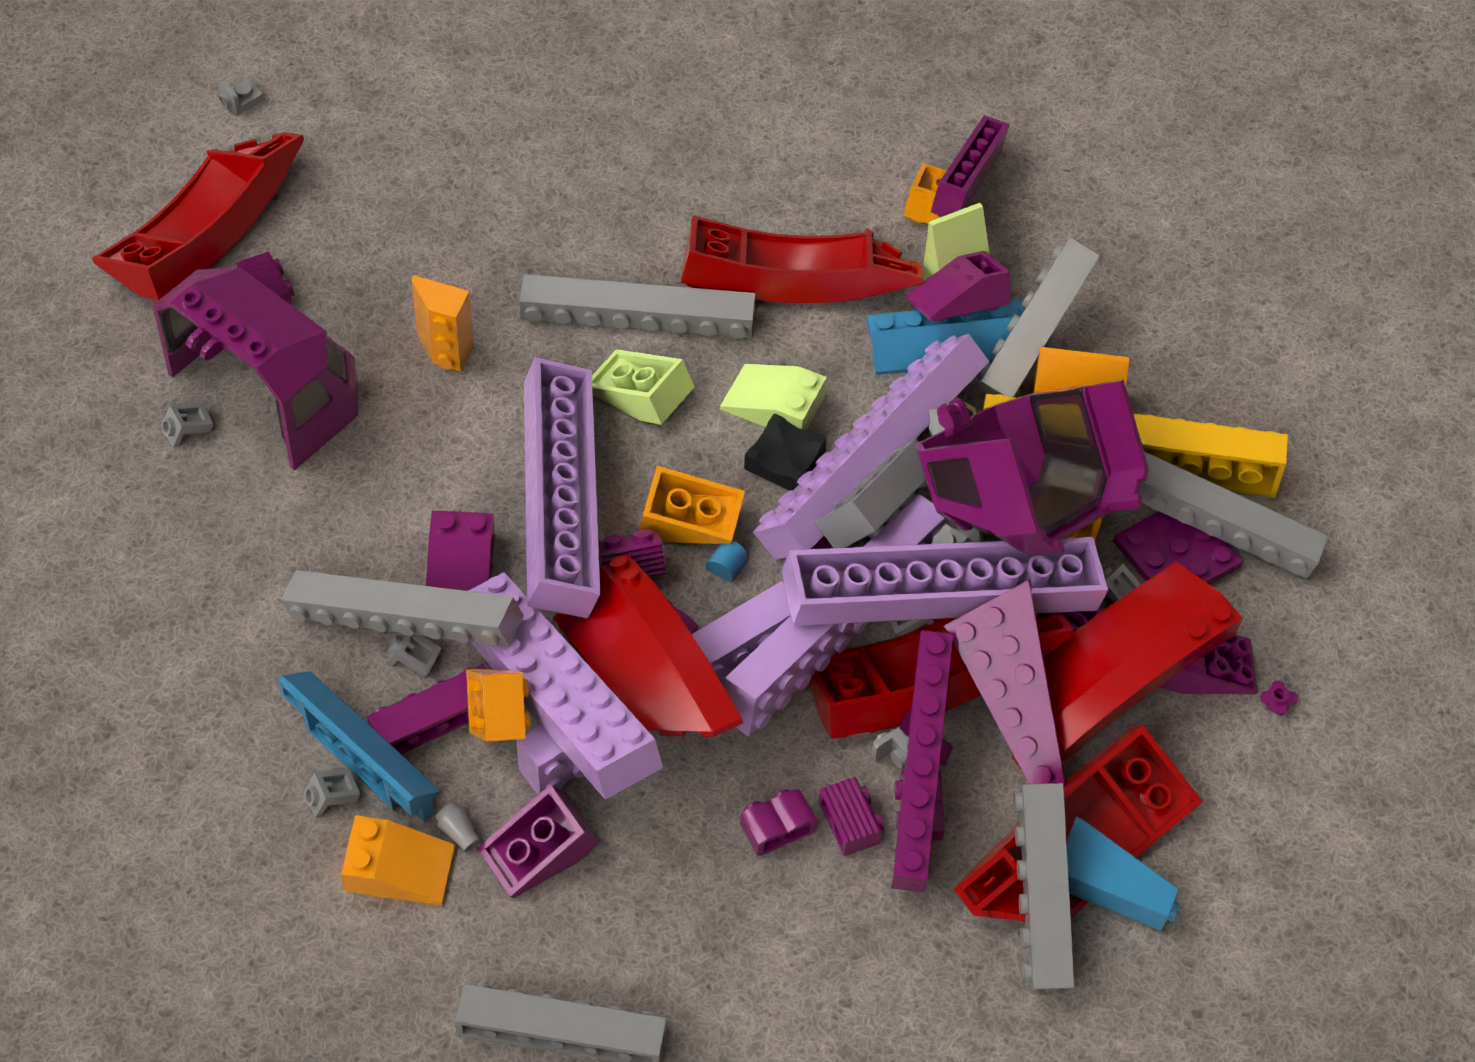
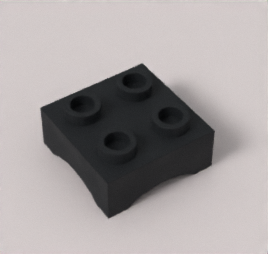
M774 413L759 439L745 454L744 469L789 491L794 490L799 485L797 483L798 479L805 473L813 471L817 465L816 461L826 452L827 438L818 433L801 430L789 423L784 417Z

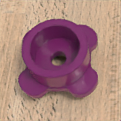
M1274 681L1268 691L1261 692L1260 700L1262 703H1265L1269 711L1278 715H1284L1291 704L1294 705L1298 702V695L1295 692H1290L1282 681Z

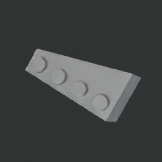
M916 438L896 449L871 471V475L852 488L853 492L832 506L834 511L821 516L815 522L833 548H845L866 536L870 539L876 537L885 529L883 523L894 519L901 512L898 508L905 506L916 497L914 491H919L927 485L915 444L919 443Z

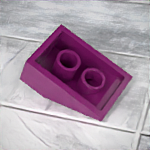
M432 510L426 586L468 591L491 578L495 541L494 513Z
M550 784L477 849L511 898H515L579 862L601 840L569 795Z

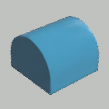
M733 540L731 544H720L706 563V570L732 583L747 563L748 554L740 544Z

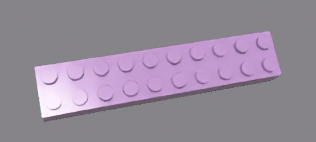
M969 334L960 337L953 335L944 342L940 343L937 340L931 343L924 350L926 354L923 358L911 363L907 367L908 373L904 377L895 380L889 386V393L876 399L871 404L872 410L868 414L859 417L853 423L854 429L850 433H845L839 437L834 443L836 447L831 452L823 454L816 461L818 466L813 471L802 475L797 481L799 485L794 490L785 493L778 500L780 505L760 518L759 522L761 524L753 533L775 560L787 558L789 550L811 549L824 536L815 522L821 516L834 511L832 506L853 492L852 488L871 475V471L896 449L917 438L931 422L929 410L938 408L944 403L949 404L990 362Z
M535 357L524 380L527 606L588 618L600 596L592 370Z
M918 494L899 515L885 526V529L880 534L872 538L864 547L931 544L934 536L947 523V519L936 512L932 502ZM790 616L725 677L724 688L743 720V724L735 728L748 737L757 729L762 730L765 728L772 714L777 709L783 710L790 702L792 695L797 690H804L809 684L812 675L816 671L822 672L829 664L831 657L836 652H843L849 644L850 638L854 634H861L869 622L793 626Z
M1093 537L1064 538L1060 542L1063 543L1065 552L1029 555L1020 552L1005 541L789 550L782 569L793 626L959 618L1027 580H1031L1036 614L1097 611L1108 591Z
M505 572L468 590L471 592L514 597L524 617L510 647L497 645L490 647L471 642V644L494 670H516L523 672V678H527L529 687L528 697L524 698L525 707L605 800L663 768L655 738L537 608L527 606V597Z
M780 581L692 634L723 686L725 677L791 616L784 583ZM541 724L525 733L526 739H516L519 771L537 795L550 784L561 790L569 780L574 777L580 778L584 776Z

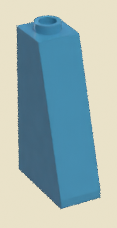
M1076 817L1066 842L1069 894L1159 931H1162L1167 920L1173 922L1180 903L1174 901L1178 889L1087 822Z

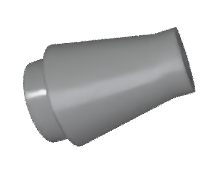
M451 802L435 815L438 821L437 827L461 846L464 852L469 851L480 842V838L477 836L464 806H459L457 802Z

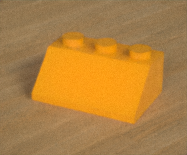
M413 275L411 282L417 334L433 364L446 370L453 369L461 372L474 346L470 293L468 290Z
M1040 347L1033 382V393L1124 380L1126 386L1130 357ZM1078 400L1061 402L1067 405L1080 406Z

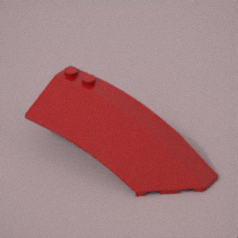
M282 132L272 135L273 139L268 142L257 144V140L253 139L234 144L235 150L223 151L216 148L206 151L208 157L193 177L160 212L135 232L92 258L93 263L137 295L159 301L193 272L199 269H207L245 234L274 197L304 141L303 135Z
M692 215L682 265L681 283H685L691 288L755 293V300L829 303L858 300L920 285L923 282L924 276L922 265L916 261L908 263L902 259V252L887 241L881 244L873 239L874 232L866 228L865 233L834 236L784 235L748 230Z
M630 555L616 557L610 563L599 568L600 596L588 618L557 613L553 617L555 625L577 650L582 659L647 731H658L660 736H684L686 731H700L702 737H715L743 724L742 717L691 632L664 594Z
M1175 562L1078 628L1071 638L1044 656L1052 709H1054L1056 720L1055 726L1063 761L1082 749V746L1163 683L1236 635L1243 617L1222 593L1180 563ZM1012 753V759L1014 760V762H1015V763L1018 765V767L1020 768V766H1019V764H1018L1016 758L1014 757V755H1013V753Z
M1048 613V616L1037 614L1039 636L1045 656L1074 635V629L1063 614ZM943 618L921 629L893 639L847 649L841 653L836 652L831 657L827 667L822 672L816 671L809 682L821 722L830 738H847L850 735L866 732L874 733L882 729L900 726L908 709L911 711L921 630L948 633L944 625L957 618ZM953 641L945 711L981 696Z
M1144 725L1131 726L1063 783L1066 842L1074 821L1078 817L1137 858L1203 801ZM1015 827L953 888V891L973 916L1025 921V914H1020L1019 894H1024L1023 880H1018L1017 860H1022L1021 846H1016ZM1069 894L1070 917L1072 919L1088 901Z

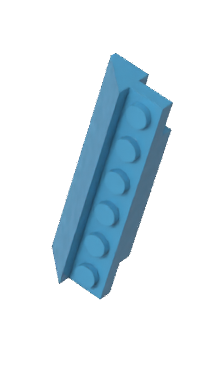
M1024 299L1012 300L1010 304L999 306L996 310L975 311L968 316H951L939 322L930 321L919 310L867 315L866 323L871 341V355L876 375L908 372L907 367L915 360L922 359L926 354L924 350L931 343L937 340L940 343L944 342L953 335L960 337L969 334L990 361L989 363H992L995 355L991 352L1000 338L1003 340L1007 339L1010 331L1006 328L1015 314L1021 316L1025 307L1021 303Z
M311 671L282 675L277 679L281 695L303 715L306 730L392 810L400 805L411 816L416 814L423 822H426L434 815L432 801L441 790Z

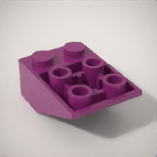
M986 251L961 255L906 294V299L930 321L935 322L944 321L947 317L956 315L968 316L980 310H996L999 306L1010 304V271Z
M1234 635L1159 687L1180 694H1257L1251 639Z

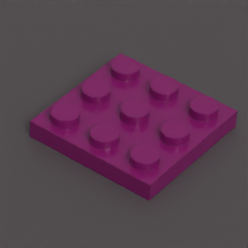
M1160 511L1114 535L1113 543L1145 581L1178 562L1210 585L1241 568L1243 563L1227 542L1210 536L1206 532L1182 523Z

